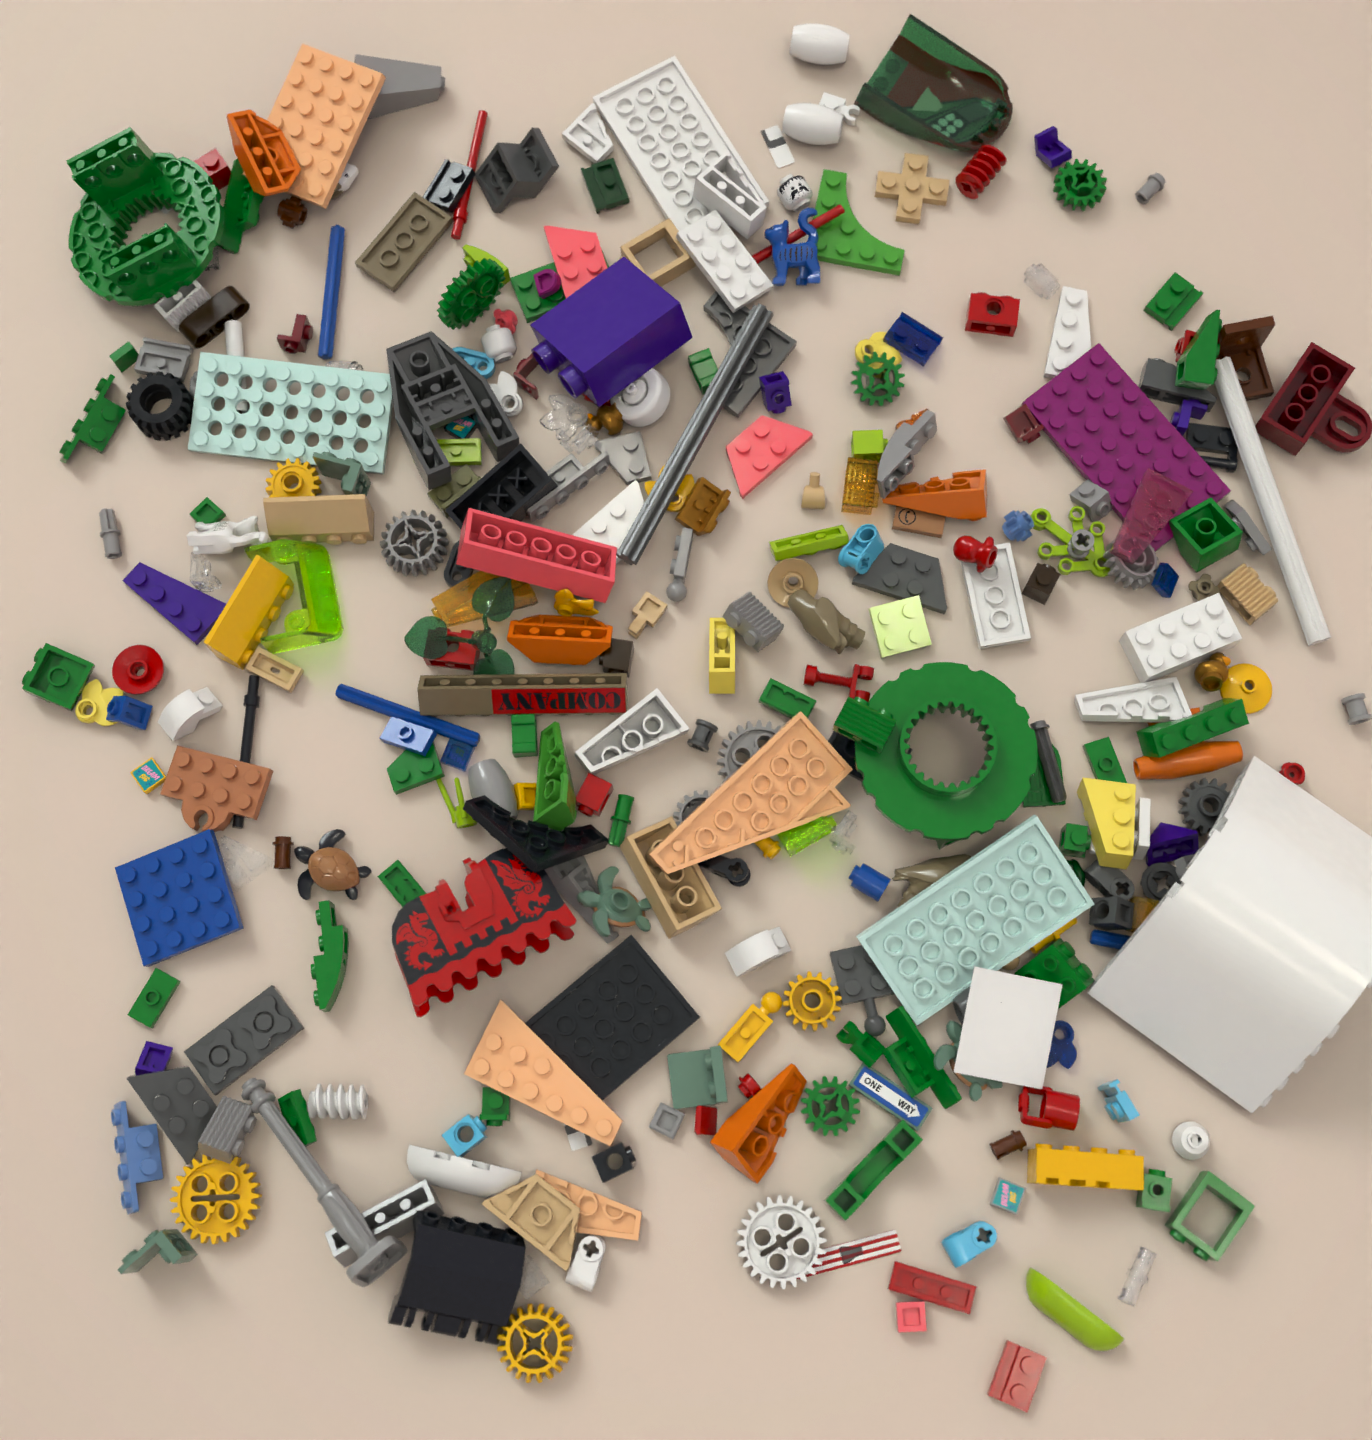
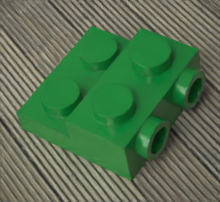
M45 643L44 647L39 648L35 654L34 662L36 663L32 670L27 671L22 680V685L24 686L22 689L28 694L72 711L95 665Z

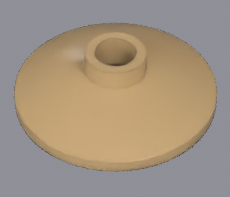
M789 558L780 561L772 568L768 576V590L771 597L784 607L790 608L788 600L795 591L803 589L812 597H815L818 590L819 582L816 571L809 563L801 559ZM796 577L798 582L791 584L789 578Z

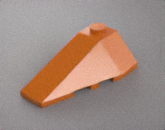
M986 469L952 473L953 478L939 480L937 476L930 478V481L919 485L917 482L900 484L884 499L882 498V501L886 504L956 519L978 521L987 517Z
M794 1064L786 1067L731 1115L710 1141L711 1145L725 1161L757 1184L776 1157L777 1153L774 1152V1148L779 1136L784 1137L787 1130L784 1128L789 1113L795 1111L807 1081Z

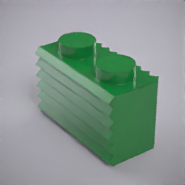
M848 697L834 723L833 730L881 754L897 721L892 719L894 716L884 709L876 711L868 707L869 703L860 697H855L854 699Z

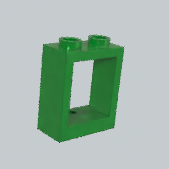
M1201 1171L1165 1223V1226L1171 1230L1169 1234L1178 1242L1184 1244L1186 1241L1193 1246L1192 1252L1205 1262L1208 1259L1219 1261L1255 1208V1205L1210 1171ZM1205 1188L1237 1211V1214L1214 1248H1211L1181 1225Z

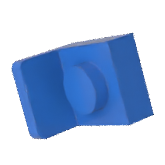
M114 696L107 706L108 714L106 720L119 722L138 730H146L153 706L128 696Z

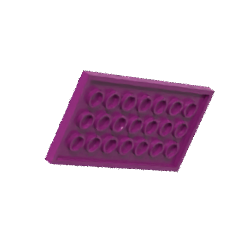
M1100 343L1022 402V405L1026 404L1038 424H1043V431L1083 477L1109 492L1112 510L1135 536L1137 535L1139 538L1146 540L1154 548L1155 552L1174 538L1169 520L1209 498L1218 503L1231 492L1227 485Z

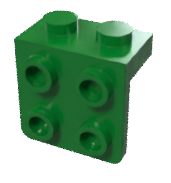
M1061 938L1014 974L1063 984L1058 1009L1095 981L1092 978L1093 974L1086 964L1080 963L1075 956L1073 947Z

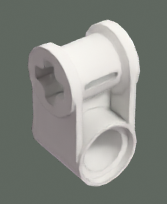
M591 1234L580 1242L565 1283L592 1292L606 1249L605 1241L601 1236ZM595 1241V1247L599 1249V1252L596 1251L590 1255L588 1254L589 1249L585 1246Z

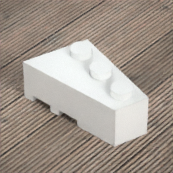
M727 150L696 177L693 197L709 210L714 211L716 209L729 226L748 239L763 226L767 207L751 184L748 185L743 177L740 167L737 168L731 160V154Z

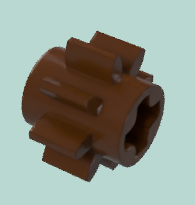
M291 196L290 199H283L279 203L277 215L283 221L282 225L294 228L295 225H302L305 222L307 208L302 204V199Z

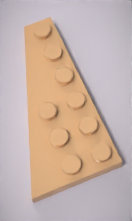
M500 999L464 1074L608 1146H612L623 1120Z

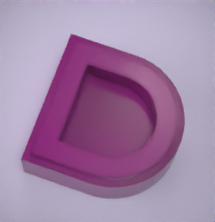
M544 269L533 275L540 298L549 297L559 290L561 278L552 269Z

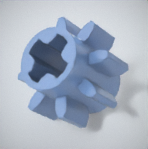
M1013 510L1004 516L1006 522L1002 525V529L1010 540L1016 539L1023 542L1032 536L1030 530L1034 527V522L1027 512L1022 511L1020 513L1019 510L1016 512Z

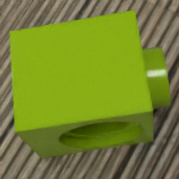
M883 430L852 431V464L880 463L883 451L888 444V439H883Z

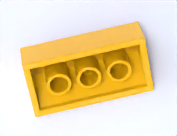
M256 555L203 643L218 658L244 670L259 643L264 642L266 639L268 628L272 621L274 622L278 619L282 604L293 593L294 583L290 577L262 557Z

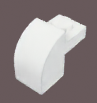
M208 687L196 692L188 689L175 697L164 708L158 723L171 740L174 741L193 733L199 720L220 712L223 705Z
M780 927L769 931L767 929L744 940L725 952V955L736 977L757 969L770 960L787 954L791 951V948Z

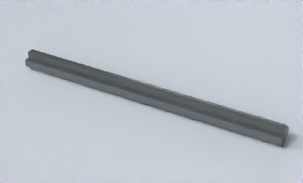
M758 304L752 307L616 553V556L623 559L625 563L637 565L773 317V312L767 310L766 306Z

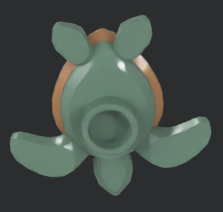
M615 866L605 869L598 876V894L590 890L578 893L577 901L584 907L593 908V924L598 933L604 937L610 935L608 924L615 927L637 925L645 932L651 929L650 922L645 918L644 912L651 908L648 899L645 898L638 901L628 890L621 887H612L613 880L619 872V869Z
M952 1020L946 1025V1032L953 1042L951 1045L944 1044L938 1048L933 1061L937 1071L943 1069L949 1061L954 1072L962 1026ZM954 1073L962 1083L970 1087L969 1096L972 1101H978L982 1096V1090H985L987 1086L991 1089L1003 1087L1001 1081Z

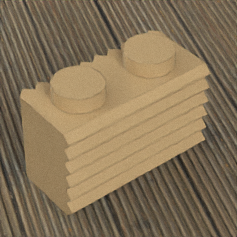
M1243 563L1217 586L1220 589V594L1249 625H1252L1274 607L1278 602V598H1276V593L1271 587L1264 586V583L1258 579V573L1252 567H1247Z

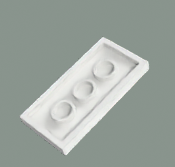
M716 209L677 232V240L733 313L772 289L773 284Z
M1010 543L994 545L998 549L996 560L991 568H986L982 573L977 572L976 563L961 562L979 649L1027 642L1031 639Z

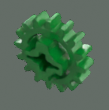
M1075 159L1073 165L1067 161L1064 168H1059L1054 178L1053 192L1058 193L1057 201L1063 199V206L1066 207L1068 204H1071L1073 211H1075L1077 206H1080L1082 211H1085L1087 205L1090 208H1094L1096 202H1101L1107 188L1105 186L1107 178L1102 177L1103 170L1096 171L1097 164L1094 163L1089 166L1087 159L1084 160L1083 164H1080L1078 159Z
M876 352L872 353L871 359L864 355L862 357L863 364L861 362L855 363L858 371H851V375L855 376L856 380L851 381L850 385H857V389L853 393L862 394L860 397L861 402L869 399V406H873L875 401H877L878 406H883L884 399L888 403L893 402L891 395L898 397L900 393L896 390L897 387H904V384L899 382V379L905 377V374L898 373L902 365L893 364L895 361L894 356L887 360V353L885 352L881 354L880 358ZM875 362L883 363L879 369H873L868 366ZM890 371L893 374V383L889 380ZM883 372L880 378L882 384L878 383L873 386L875 379L872 376ZM862 375L866 377L865 388L862 385ZM878 389L886 392L882 396L872 395Z
M823 1076L822 1084L820 1085L814 1080L812 1082L814 1089L806 1088L804 1091L809 1096L808 1098H801L800 1101L806 1104V1108L801 1110V1114H808L809 1116L805 1124L813 1122L815 1125L812 1131L816 1132L821 1128L823 1129V1136H827L829 1130H832L834 1136H838L839 1128L847 1132L848 1127L846 1124L854 1125L856 1123L852 1118V1114L860 1113L858 1109L854 1108V1104L860 1102L859 1099H852L851 1096L856 1090L854 1088L847 1090L848 1082L846 1080L841 1085L838 1084L836 1076L833 1077L832 1082H828L826 1076ZM824 1088H835L833 1093L829 1095H823L818 1092ZM837 1095L834 1107L837 1109L836 1112L830 1111L823 1117L824 1110L826 1109V1106L823 1104L824 1100L829 1102ZM843 1095L848 1102V1112L842 1108L841 1098ZM812 1101L818 1105L819 1115L817 1118L812 1111ZM836 1117L841 1120L840 1123L835 1125L825 1124L828 1118Z

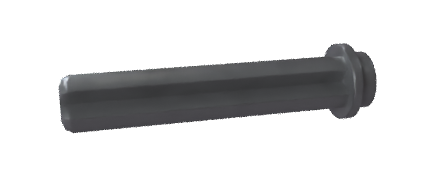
M1045 720L1033 722L1030 724V727L1036 734L1037 750L1052 802H1062L1066 800L1067 795L1047 730L1050 726L1046 724Z

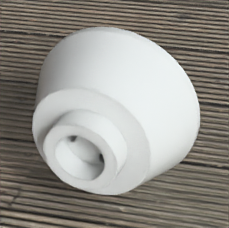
M1189 1121L1181 1123L1176 1127L1172 1135V1143L1175 1151L1181 1157L1196 1160L1208 1152L1210 1137L1207 1130L1201 1124Z

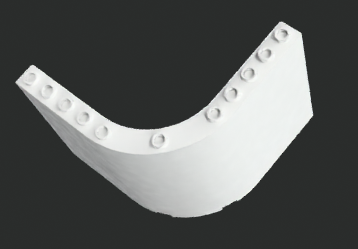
M1255 756L1238 775L1214 826L1207 836V842L1198 849L1186 866L1187 870L1180 878L1182 883L1179 885L1175 882L1152 912L1096 977L1087 993L1251 1113L1259 1106L1264 1108L1272 1098V1092L1275 1089L1280 1091L1288 1082V1076L1292 1072L1297 1074L1305 1064L1304 1059L1308 1055L1313 1057L1320 1050L1325 1037L1331 1039L1340 1027L1338 1024L1352 1007L1364 989L1372 987V837Z

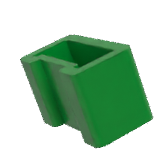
M709 348L688 356L689 366L702 395L705 394L718 371Z
M535 713L511 715L513 756H538Z

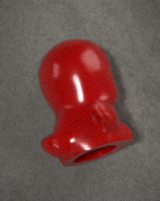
M964 535L956 540L953 552L954 556L961 562L976 563L977 572L982 573L986 568L993 566L998 549L994 546V539L992 537H987L985 542L981 543L971 536Z

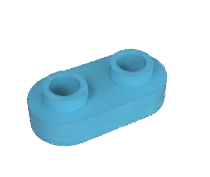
M463 347L453 348L460 357L485 379L490 378L494 374V360L487 357L486 353ZM481 366H486V367H487L486 370H483V371L479 370V368H480Z

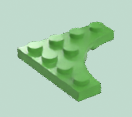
M824 169L815 207L817 215L813 216V220L839 204L842 205L845 213L817 229L819 237L817 242L818 261L900 276L905 250L890 246L866 231L854 216L847 199V173Z

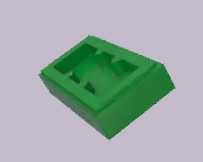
M770 678L759 699V703L789 718H792L800 711L809 718L816 700Z
M1109 737L1083 745L1095 779L1127 783Z
M396 860L377 876L402 907L411 900L427 894L399 860Z
M155 968L129 1011L128 1016L153 1029L181 981Z

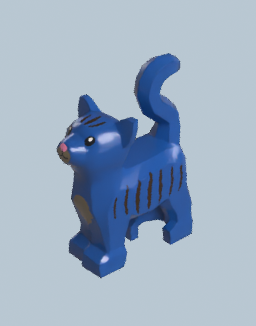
M805 208L798 216V224L801 230L809 236L808 240L804 243L787 244L789 235L788 220H784L783 223L773 225L765 230L764 237L772 245V261L776 270V276L772 278L773 286H784L788 268L799 269L796 285L820 283V266L817 259V242L819 237L817 229L808 223L809 217L817 215L816 209Z

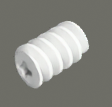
M317 1084L316 1090L311 1091L309 1094V1118H315L318 1113L321 1119H325L328 1114L331 1119H336L340 1114L341 1119H347L351 1115L352 1119L357 1120L361 1114L363 1120H366L368 1095L364 1085L360 1086L359 1092H355L354 1085L350 1084L348 1092H344L343 1084H339L337 1092H334L332 1084H328L326 1092H323L322 1085Z

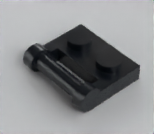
M1189 423L1186 441L1195 451L1227 455V459L1201 456V458L1210 467L1226 469V472L1234 473L1237 468L1238 447L1231 428Z

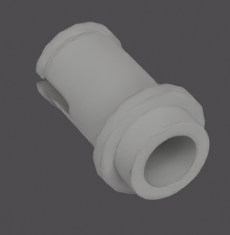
M1159 173L1150 175L1148 181L1135 193L1136 199L1142 204H1147L1157 191H1161L1164 188L1166 182L1164 177Z

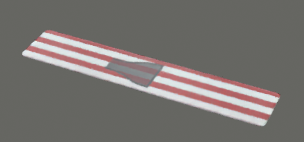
M896 1230L824 1248L823 1250L826 1251V1254L817 1255L822 1265L813 1263L812 1267L816 1274L901 1252ZM807 1271L805 1273V1276L809 1277L813 1276V1274Z

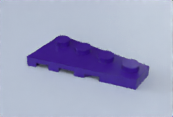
M140 562L122 580L196 645L210 632L226 606V603Z

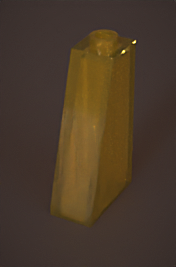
M479 571L432 598L431 601L434 608L431 611L438 623L443 620L448 628L533 606L538 603V600L529 583Z

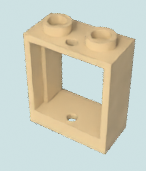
M670 218L620 246L621 257L619 260L622 257L627 258L647 275L634 255L664 238L678 259L648 276L661 287L696 267L695 262L677 240L676 235L679 231Z

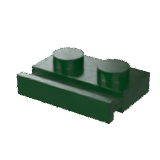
M614 158L592 164L591 167L586 169L584 167L581 168V174L596 213H600V210L603 209L609 210L629 203V197Z

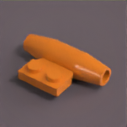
M1200 708L1190 709L1192 715L1200 712ZM1147 722L1148 726L1157 724L1153 722ZM1202 741L1160 758L1147 756L1136 758L1133 761V767L1138 780L1175 779L1213 772L1241 762L1243 752L1238 741Z

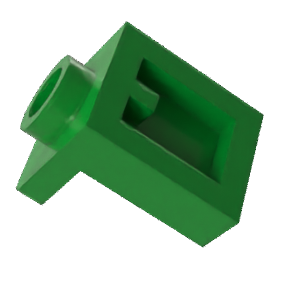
M483 1087L480 1120L486 1121V1126H503V1121H510L511 1097L491 1087Z

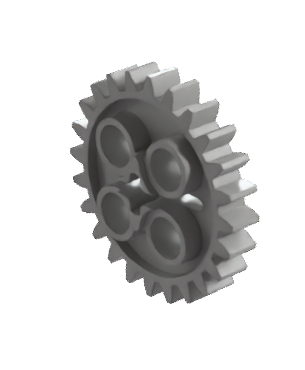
M761 720L757 721L756 727H753L751 722L747 721L745 730L742 726L738 725L736 728L737 734L730 731L728 737L731 741L724 739L722 745L726 749H719L718 754L724 757L717 760V765L724 766V768L719 770L718 775H726L722 784L744 764L736 760V753L742 752L749 759L760 749L757 742L759 740L768 741L781 729V726L779 725L773 730L771 729L770 721L766 727H762Z

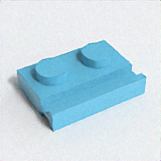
M1116 1079L1099 1086L1098 1090H1104L1107 1095L1104 1098L1107 1103L1105 1109L1112 1120L1116 1119L1118 1123L1131 1121L1138 1117L1139 1113L1126 1091H1120L1117 1086L1120 1081Z

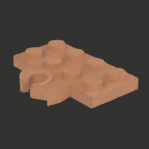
M177 745L160 794L164 797L183 801L181 809L183 819L192 829L199 830V818L207 813L208 821L203 825L202 832L208 829L214 830V832L224 831L230 824L233 814L257 820L273 770Z

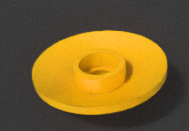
M1246 663L1237 664L1228 669L1229 675L1227 680L1220 688L1222 699H1242L1246 714L1255 713L1263 709L1270 701L1272 695V684L1267 674L1259 667ZM1245 682H1249L1252 685V690L1246 689Z

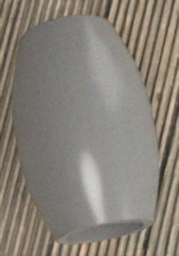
M495 759L483 760L472 765L468 772L472 799L485 795L500 807L511 812L510 817L516 820L517 800L511 780L502 766Z

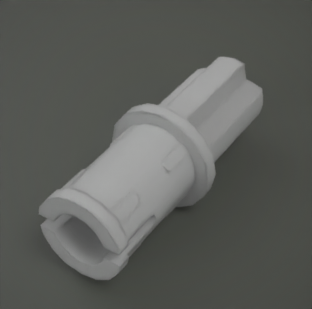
M102 509L99 513L102 529L100 537L103 538L105 557L108 559L119 558L122 556L118 537L121 533L117 529L114 510Z

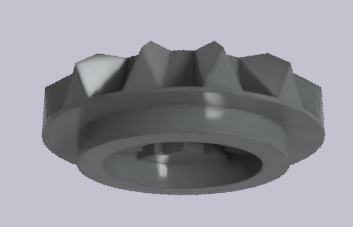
M1163 862L1155 863L1143 872L1140 884L1142 885L1143 895L1147 896L1151 902L1158 904L1169 890L1163 888L1157 892L1158 884L1155 882V879L1161 880L1167 875L1165 884L1169 889L1175 882L1179 885L1182 883L1176 874V867Z

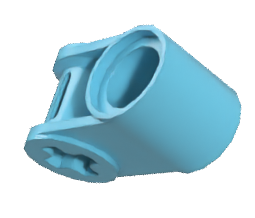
M864 524L857 529L854 536L839 553L838 562L841 566L854 568L859 574H865L869 570L871 564L884 549V543L876 526Z
M978 1221L946 1237L941 1241V1244L956 1268L991 1248L997 1240V1233L992 1225L984 1221ZM980 1228L985 1231L989 1230V1233L986 1235L988 1240L985 1242L976 1238L980 1235L978 1231Z

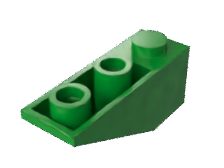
M1215 310L1205 318L1177 361L1175 386L1205 390L1215 383L1218 375L1215 364L1220 351V345L1217 341L1218 334L1222 328L1220 310Z

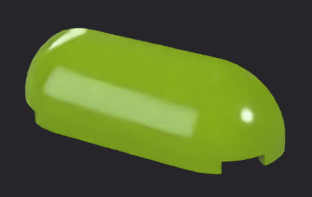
M1033 1268L1028 1270L1026 1289L1031 1303L1086 1347L1097 1351H1108L1116 1348L1125 1340L1118 1332L1047 1277Z

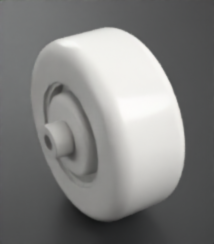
M651 368L612 397L610 404L616 403L617 409L623 415L622 419L628 425L634 427L648 426L657 421L667 409L670 400V387L667 380L658 371Z

